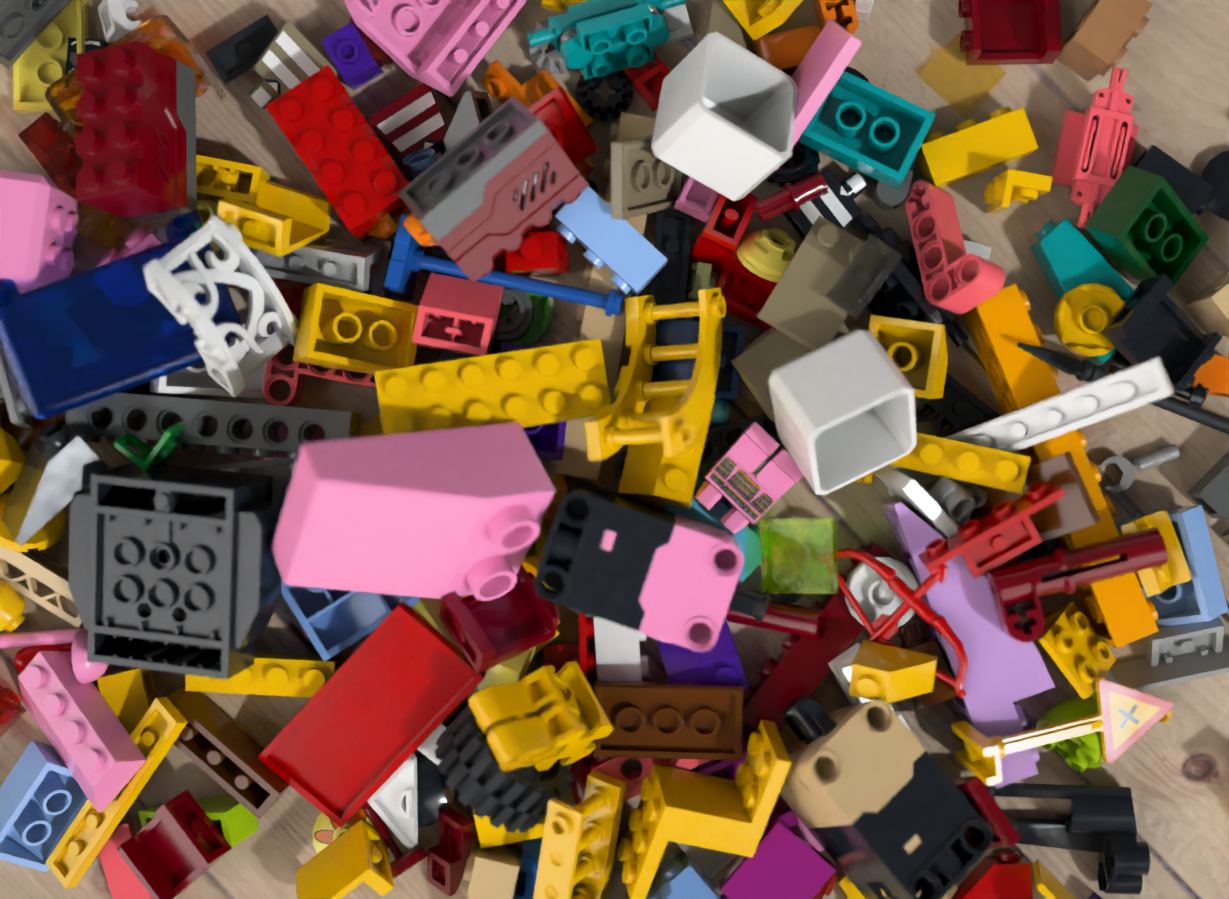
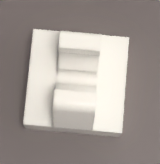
M102 0L98 6V12L106 43L120 42L123 37L137 33L143 26L142 21H131L126 17V13L135 12L138 8L136 1Z

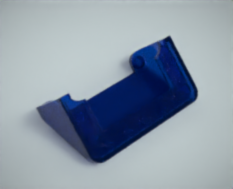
M198 210L178 215L167 224L165 235L168 242L41 287L20 293L14 281L4 278L0 279V350L20 398L31 416L38 419L49 418L204 362L194 344V341L199 338L194 333L195 330L189 322L181 325L169 309L148 290L143 267L152 260L156 259L159 261L204 226ZM211 242L196 252L206 269H210L205 259L206 252L214 251ZM185 260L170 273L173 275L193 269L189 262ZM214 282L218 291L219 302L211 321L214 325L218 323H234L243 327L227 283ZM197 292L194 299L199 305H203L206 302V292ZM230 331L226 334L224 340L229 345L231 337L238 340L240 338Z

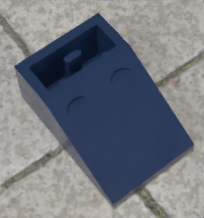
M659 320L656 324L657 347L698 343L700 321ZM722 324L721 359L714 393L715 399L729 402L737 400L740 374L731 360L743 351L746 327ZM696 358L658 361L657 365H654L651 382L691 379Z

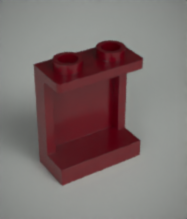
M959 0L958 14L959 18H964L965 30H962L960 34L961 53H966V65L1053 64L1062 52L1059 0Z
M522 564L516 575L517 581L514 587L497 599L481 601L476 599L474 594L461 599L456 591L442 597L439 618L478 675L555 637L559 622V611L554 602L539 596L534 585L535 576L531 572H527Z
M188 790L164 803L155 811L157 815L135 836L117 848L118 853L153 899L175 898L232 849Z

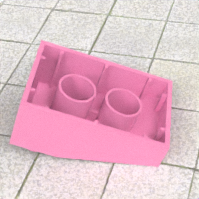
M519 422L304 443L301 446L272 542L271 551L285 585L442 599L443 596L456 591L459 597L474 594L475 598L481 601L494 600L508 593L516 584V575L531 543L539 534V525L555 493V489Z

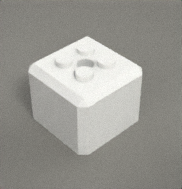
M719 32L709 33L663 79L651 144L653 156L732 201L743 199L791 157L799 88L792 77Z
M858 329L772 370L768 383L778 437L815 494L827 495L908 455L917 445L913 388L872 332Z

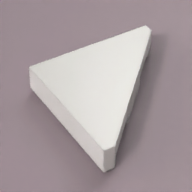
M414 753L367 800L369 805L408 851L418 844L417 757Z

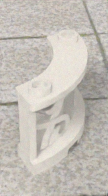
M213 215L208 219L209 222L159 261L156 259L152 260L143 267L148 290L169 309L181 325L189 322L195 330L194 333L199 338L194 341V344L205 362L208 375L233 397H236L246 388L245 379L289 343L295 346L299 321L289 310L282 294L267 271L242 242V235L232 223H224L216 215ZM213 240L224 251L225 256L223 260H218L214 251H207L205 259L210 269H206L196 252ZM185 260L189 262L193 269L173 275L170 273ZM238 267L242 273L235 272V269ZM214 282L236 285L249 291L250 306L245 328L234 323H218L214 325L211 321L219 302L218 291ZM197 292H206L207 299L203 305H199L194 299ZM268 324L273 328L269 333L266 331ZM232 331L240 339L231 337V342L227 345L224 340L228 332ZM256 335L263 337L257 343L254 340Z

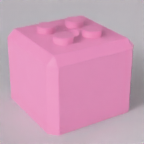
M0 169V290L59 298L68 291L70 273L74 264L73 252L76 234L79 229L81 202L76 201V195L73 191L43 175Z

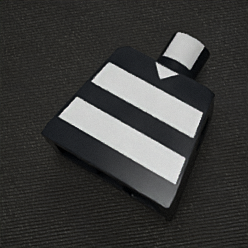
M831 171L825 172L822 176L827 183L828 194L806 202L800 206L798 211L789 209L782 213L803 241L819 215L844 230L861 212L853 199L868 189V187L856 171L841 182Z

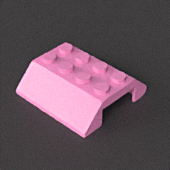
M344 0L354 23L409 76L452 97L527 0Z

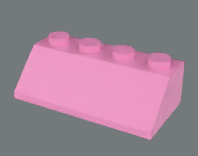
M39 651L18 676L23 703L95 810L102 812L147 760L93 682L80 684L76 679L72 667L71 652Z

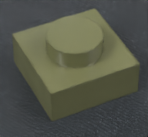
M696 262L689 265L686 301H699L698 290L714 288L715 275L711 274L712 264Z

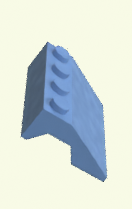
M283 579L281 582V594L324 662L371 633L401 600L409 607L421 601L419 597L285 585Z

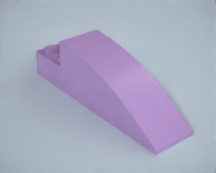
M888 501L882 503L902 561L914 573L919 587L930 575V572L920 561L918 555L925 551L924 549L929 543L944 537L901 502ZM960 554L944 563L948 567L944 582L940 583L937 581L921 597L937 613V616L943 615L954 633L962 641L969 661L963 683L966 696L964 698L953 697L954 705L960 721L968 722L987 738L997 735L1005 737L1024 732L1022 727L1027 725L1025 715L1019 704L1014 705L1013 702L1052 689L1055 685L1034 643L1017 641L1003 632L997 617L988 579L984 574L974 578ZM1009 605L1005 606L1006 611L1012 610ZM1020 620L1014 622V626L1022 630L1024 629ZM925 622L931 641L936 639L951 676L956 679L959 662L954 648L930 623ZM1036 747L1006 754L1005 758H1001L1002 783L994 784L993 786L997 789L1039 774L1035 762L1040 760Z

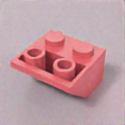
M431 273L419 304L412 342L422 347L475 357L491 355L504 287L477 281L472 283L467 279Z

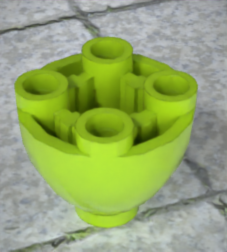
M1094 691L1090 697L1085 699L1078 696L1052 706L1039 719L1036 729L1096 714L1098 712L1097 693ZM1100 731L1041 745V747L1047 750H1054L1063 756L1065 763L1071 769L1083 773L1086 768H1098L1103 762Z

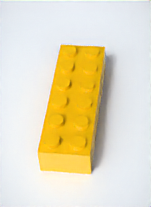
M601 339L374 372L384 436L517 422L520 423L522 428L594 418L606 405H611Z

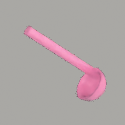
M85 628L0 634V649L72 643V667L75 677L80 684H87L99 679L109 666V664L87 661L88 629Z

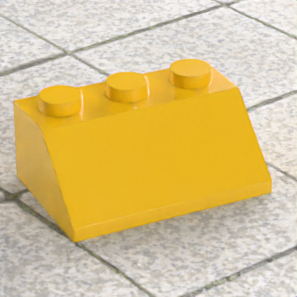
M715 394L703 426L694 440L680 453L665 457L664 443L629 445L618 494L690 510L713 413ZM684 395L650 397V400L646 401L643 412L673 410Z

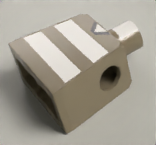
M287 19L253 65L254 70L263 79L248 94L262 109H265L278 95L282 96L326 65L330 66L336 76L339 72L304 34Z

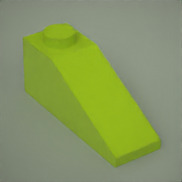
M232 795L195 799L232 848L259 830L257 817ZM162 805L143 808L138 811L142 828L157 815L155 811Z

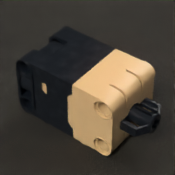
M803 693L795 698L782 711L785 722L798 739L786 749L791 765L779 792L781 797L865 899H941L965 876L974 863L990 847L992 832L989 825L971 806L964 793L952 783L923 748L916 735L904 725L885 701L879 699L826 712L820 704L809 700L810 695L808 693ZM966 829L969 830L971 835L969 845L967 844V834L965 832ZM881 889L887 895L886 898L883 896Z

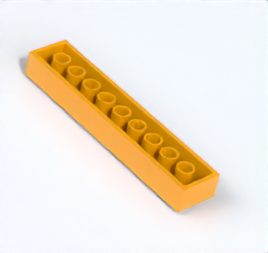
M1016 283L1001 289L996 295L962 314L1003 415L1061 393L1056 379L1059 378L1057 368L1017 346L1018 343L1042 347L1044 337L1039 326L1032 324L1027 312L1030 310L1028 297L1022 289L1018 290ZM1080 428L1018 450L1019 455L1031 457L1030 465L1070 451L1101 521L1054 538L1064 551L1124 536L1121 530H1117L1112 517L1116 513L1108 496H1103L1098 483L1101 482L1100 472L1093 461L1089 462L1084 448L1087 447V441ZM1119 555L1075 566L1072 570L1118 559ZM1138 572L1080 586L1075 590L1091 627L1103 642L1115 648L1159 631L1155 620H1158L1156 608L1151 600H1146L1141 589L1142 582Z

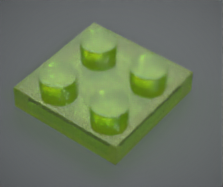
M837 518L761 519L762 592L764 593L766 590H769L770 593L790 594L838 593Z

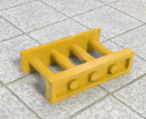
M594 770L587 775L584 799L581 803L573 807L554 798L548 801L533 899H607L626 782Z

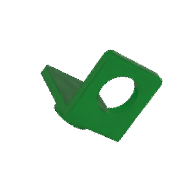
M181 421L169 427L154 449L150 448L132 433H127L115 439L112 445L146 471L162 460L167 461L175 453L179 446L176 439L186 424ZM128 445L135 446L144 455L134 452L128 447Z

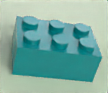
M843 71L801 134L800 143L899 190L933 124L936 114Z

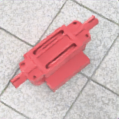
M1120 67L1112 68L1109 87L1098 89L1094 92L1092 103L1085 114L1067 110L1063 116L1050 176L1053 177L1052 184L1068 187L1070 202L1075 206L1081 207L1077 224L1079 228L1084 227V229H1087L1084 226L1131 163L1139 126L1133 125L1135 116L1130 115L1134 97L1123 91L1128 70L1124 68L1122 70Z

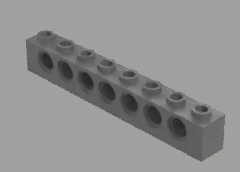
M68 389L65 422L85 442L100 443L101 436H111L113 444L115 439L127 433H132L139 439H147V445L155 448L165 431L173 426L174 418L179 415L182 422L186 424L176 439V442H182L181 450L204 452V445H217L216 453L239 455L240 448H252V456L274 458L276 450L287 451V459L298 460L302 444L314 443L313 431L316 427L321 426L325 432L323 442L360 438L362 413L79 389ZM110 410L112 421L109 426H106L104 416ZM144 412L147 416V424L141 429L138 420ZM214 417L218 427L215 434L211 436L207 426L208 422ZM249 420L253 425V432L246 439L242 433L244 423ZM285 423L289 429V435L284 442H281L277 436L279 426Z

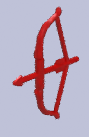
M847 547L825 554L819 551L813 553V558L816 561L825 563L868 630L870 636L866 641L901 648L889 640L899 631L897 621L910 608L926 623H930L954 648L959 662L956 679L937 668L935 676L952 685L955 694L959 698L966 696L963 683L969 661L963 643L954 633L943 615L937 616V613L921 599L937 581L940 583L944 582L948 569L947 565L942 564L929 571L930 575L913 591L904 581L895 576L896 571L893 568L877 560L868 552ZM851 557L863 561L888 583L889 588L904 602L891 615L881 614L871 624L832 560Z

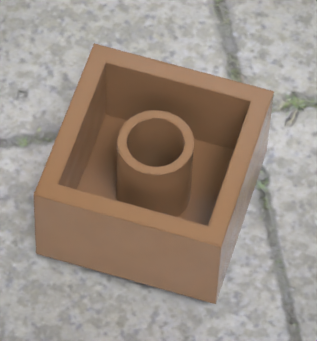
M1094 0L1062 44V52L1057 57V60L1087 82L1097 74L1103 77L1111 67L1114 68L1128 50L1125 46L1133 37L1136 38L1147 25L1150 19L1145 15L1153 4L1148 0Z

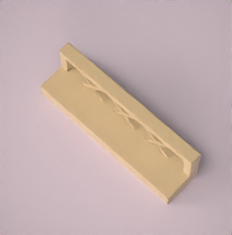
M0 545V580H6L16 591L78 629L84 628L79 613L76 615L68 610L65 599L66 597L74 602L68 587L69 568L38 551L36 548L28 549V552H16ZM7 562L22 570L25 575L17 578L10 575ZM36 579L53 589L54 593L47 596L40 593Z

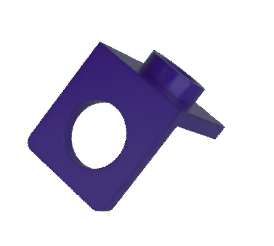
M353 23L345 25L322 40L343 80L352 90L358 89L384 73Z

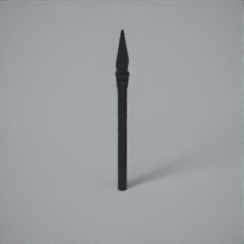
M1024 343L1017 344L1019 348L1062 372L1075 375L1076 379L1090 383L1113 374L1092 363L1090 360H1079L1065 352ZM1171 396L1149 403L1229 435V419L1202 408L1199 409L1194 406L1191 408L1188 406L1189 403Z

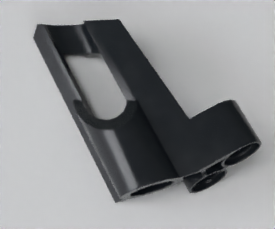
M983 782L994 800L995 796L1071 799V813L1063 820L1007 817L1021 838L1017 843L1098 852V886L1100 891L1108 894L1139 895L1141 893L1142 875H1148L1150 869V852L1147 842L1137 841V827L1130 787L1011 783L996 789L993 785L987 786Z

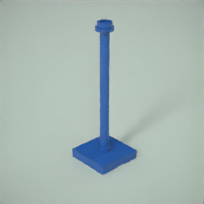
M401 214L384 284L397 298L412 301L418 272L422 269L469 279L454 261L425 255L424 246H421L404 226V219L409 215ZM492 270L488 275L477 280L483 283L606 309L605 316L608 317L612 315L619 316L624 294L617 293L615 289H611L608 295L498 270Z

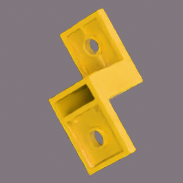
M761 719L757 731L750 735L747 747L748 754L744 764H739L735 781L658 764L653 765L650 776L643 779L640 790L641 800L638 808H633L631 811L626 839L622 838L618 846L617 857L623 866L622 881L627 885L630 899H646L668 841L748 857L754 856L791 765L790 758L775 722Z

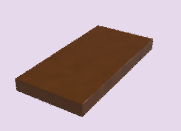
M1070 451L1030 465L1023 494L977 485L986 491L987 500L982 507L973 509L969 521L974 519L980 521L992 514V509L998 504L1008 500L1014 502L1026 495V490L1029 487L1043 481L1047 483L1053 481L1063 489L1065 496L1029 516L1042 542L1094 525L1101 520Z
M594 681L593 693L606 714L613 731L607 737L593 740L597 746L593 750V756L742 761L743 684Z

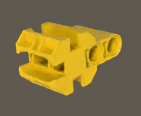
M576 661L567 662L557 673H554L555 668L553 665L542 667L525 676L521 681L486 687L469 699L468 704L482 732L489 734L487 742L503 771L534 765L538 772L548 770L559 759H561L560 763L562 766L572 764L590 754L597 747L592 742L593 740L607 737L613 731L606 714Z

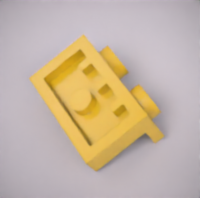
M1007 169L992 178V182H987L983 195V203L988 204L986 213L994 215L1008 208L1010 202L1028 204L1029 200H1037L1038 197L1050 192L1053 177Z
M1166 510L1131 520L1120 526L1123 535L1156 527L1164 539L1168 554L1167 564L1137 571L1147 597L1162 593L1171 586L1188 582L1192 579V574Z

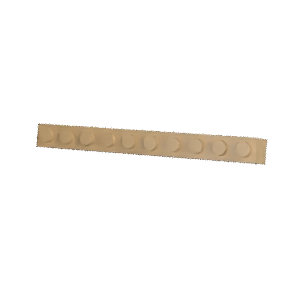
M621 112L620 122H612L609 143L653 135L656 118ZM606 157L602 179L609 180L606 194L599 193V196L611 206V158ZM647 214L625 219L644 236ZM586 264L583 286H588L589 291L609 295L610 290L615 289L617 293L624 294L611 282L610 279L614 275L604 265L597 269L594 265ZM631 290L623 296L619 316L612 315L608 317L605 316L606 309L579 304L576 321L582 322L580 336L573 335L571 342L601 339L611 405L613 403L626 333L625 298L632 297L633 292ZM592 418L567 422L563 461L550 460L549 464L556 465V473L594 480L599 479L602 460L588 461L584 422Z

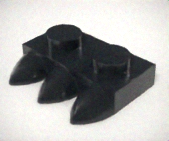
M946 373L943 398L927 399L920 397L916 410L917 422H925L939 415L936 424V437L941 438L949 436L957 430L960 432L1000 416L948 373Z

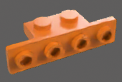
M497 60L490 64L481 80L488 93L501 105L514 96L526 108L532 106L556 87H562L546 69H543L521 85ZM563 88L586 128L589 129L594 120L587 115V112ZM589 157L577 165L576 169L584 179H587L594 169L595 163Z

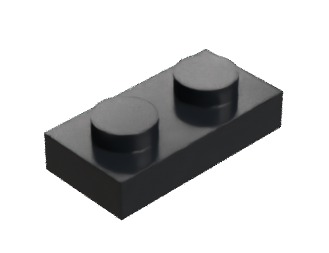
M268 14L209 49L205 54L224 83L227 84L253 68V65L278 30Z

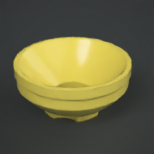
M777 228L747 233L736 249L739 260L749 271L765 280L776 283L779 282L798 251L795 241L786 232Z

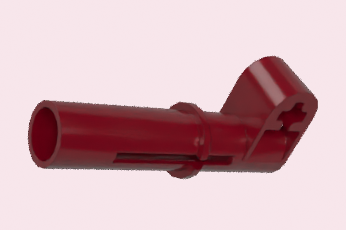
M1154 527L1064 551L1061 547L1056 548L1052 555L988 571V583L999 624L1003 632L1009 637L1023 643L1032 642L1039 638L1045 627L1039 597L1061 591L1072 594L1080 586L1164 565L1168 562V554L1160 531ZM1119 555L1118 559L1041 579V575ZM1028 600L1030 605L1019 608L1022 615L1029 617V621L1024 623V629L1022 630L1014 626V622L1020 620L1019 613L1013 610L1006 611L1005 606Z

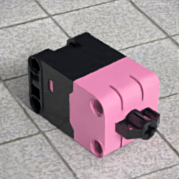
M584 482L573 485L561 501L555 520L552 522L542 550L543 556L534 582L536 592L545 600L564 605L587 616L601 618L637 630L654 639L674 643L700 652L709 650L716 643L728 608L755 617V622L760 623L765 615L771 594L769 590L763 593L736 584L744 559L737 538L729 531ZM545 584H546L547 586L553 588V589H556V590H552V589L547 588V587L545 586Z

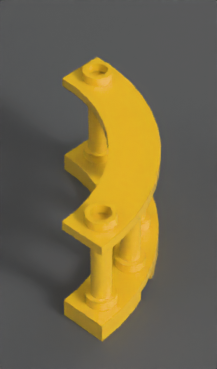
M721 287L698 290L699 301L657 305L654 294L625 298V346L631 349L629 365L622 366L614 390L617 399L613 405H606L598 415L584 422L588 461L603 460L612 456L623 445L664 443L665 457L674 456L683 451L694 440L707 417L718 380L722 348V318L726 314V302L721 295ZM700 316L698 343L657 347L656 324L659 320ZM696 358L691 379L651 382L654 365H657L658 361ZM684 395L673 410L643 412L646 401H649L650 397Z

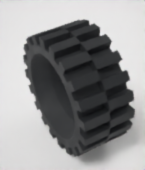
M468 705L437 739L436 745L439 747L435 750V756L442 760L438 764L441 774H448L449 779L446 783L451 790L457 789L461 795L458 799L464 806L470 803L475 808L473 814L480 819L484 816L489 817L490 825L496 828L504 824L507 832L514 833L517 829H519L520 833L527 832L547 814L548 801L554 798L560 801L572 788L571 782L574 780V773L569 771L572 764L562 766L560 763L561 759H559L548 770L538 772L534 765L503 771L487 742L489 734L482 732Z

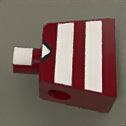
M425 83L420 84L368 117L375 129L403 160L412 152L424 148L434 149L437 159L445 154L443 151L445 148L443 139L447 133L448 126L432 88Z

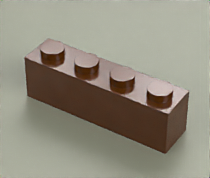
M185 685L167 697L188 722L173 744L255 817L260 819L281 798L290 785L257 759L263 748L200 692L185 691Z

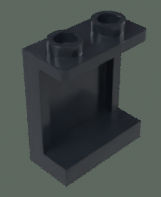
M1163 273L1141 281L1101 333L1133 366L1160 357L1173 391L1181 392L1195 381L1196 376L1194 374L1200 366L1208 362L1215 355L1216 350L1214 348L1220 342L1222 336L1218 332L1202 333L1166 295L1174 283Z

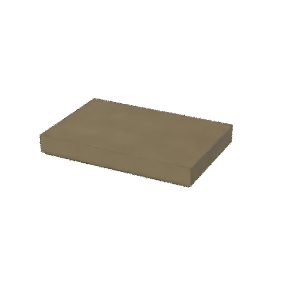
M653 135L611 142V219L623 220L674 208L684 186V173L653 156L651 148Z

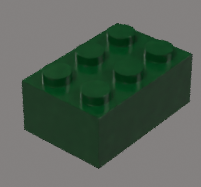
M1130 165L1115 182L1114 186L1084 225L1129 280L1137 286L1141 281L1163 273L1174 283V286L1209 239L1163 176Z

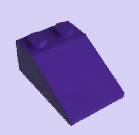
M726 617L724 618L716 643L706 651H694L674 643L656 639L669 682L743 684V691L749 689Z

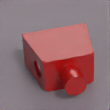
M557 231L525 233L523 235L524 242L518 250L512 253L504 251L500 254V269L502 272L525 277L569 275L568 243Z

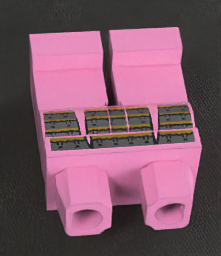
M756 422L751 423L702 477L705 481L694 495V498L707 510H710L721 497L732 506L718 520L731 534L737 533L748 523L755 524L795 482H798L804 476L792 457L784 449H778L754 473L757 467L780 446Z

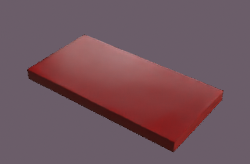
M401 600L263 748L257 759L339 827H342L485 678L486 672L478 675L463 652Z

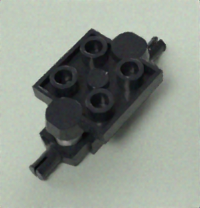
M870 213L857 223L860 224L871 238L868 245L883 253L882 258L858 299L869 308L873 315L945 325V332L956 344V347L965 343L970 337L966 335L956 322L960 314H954L927 301L915 248L908 239L902 241L892 228L882 230Z

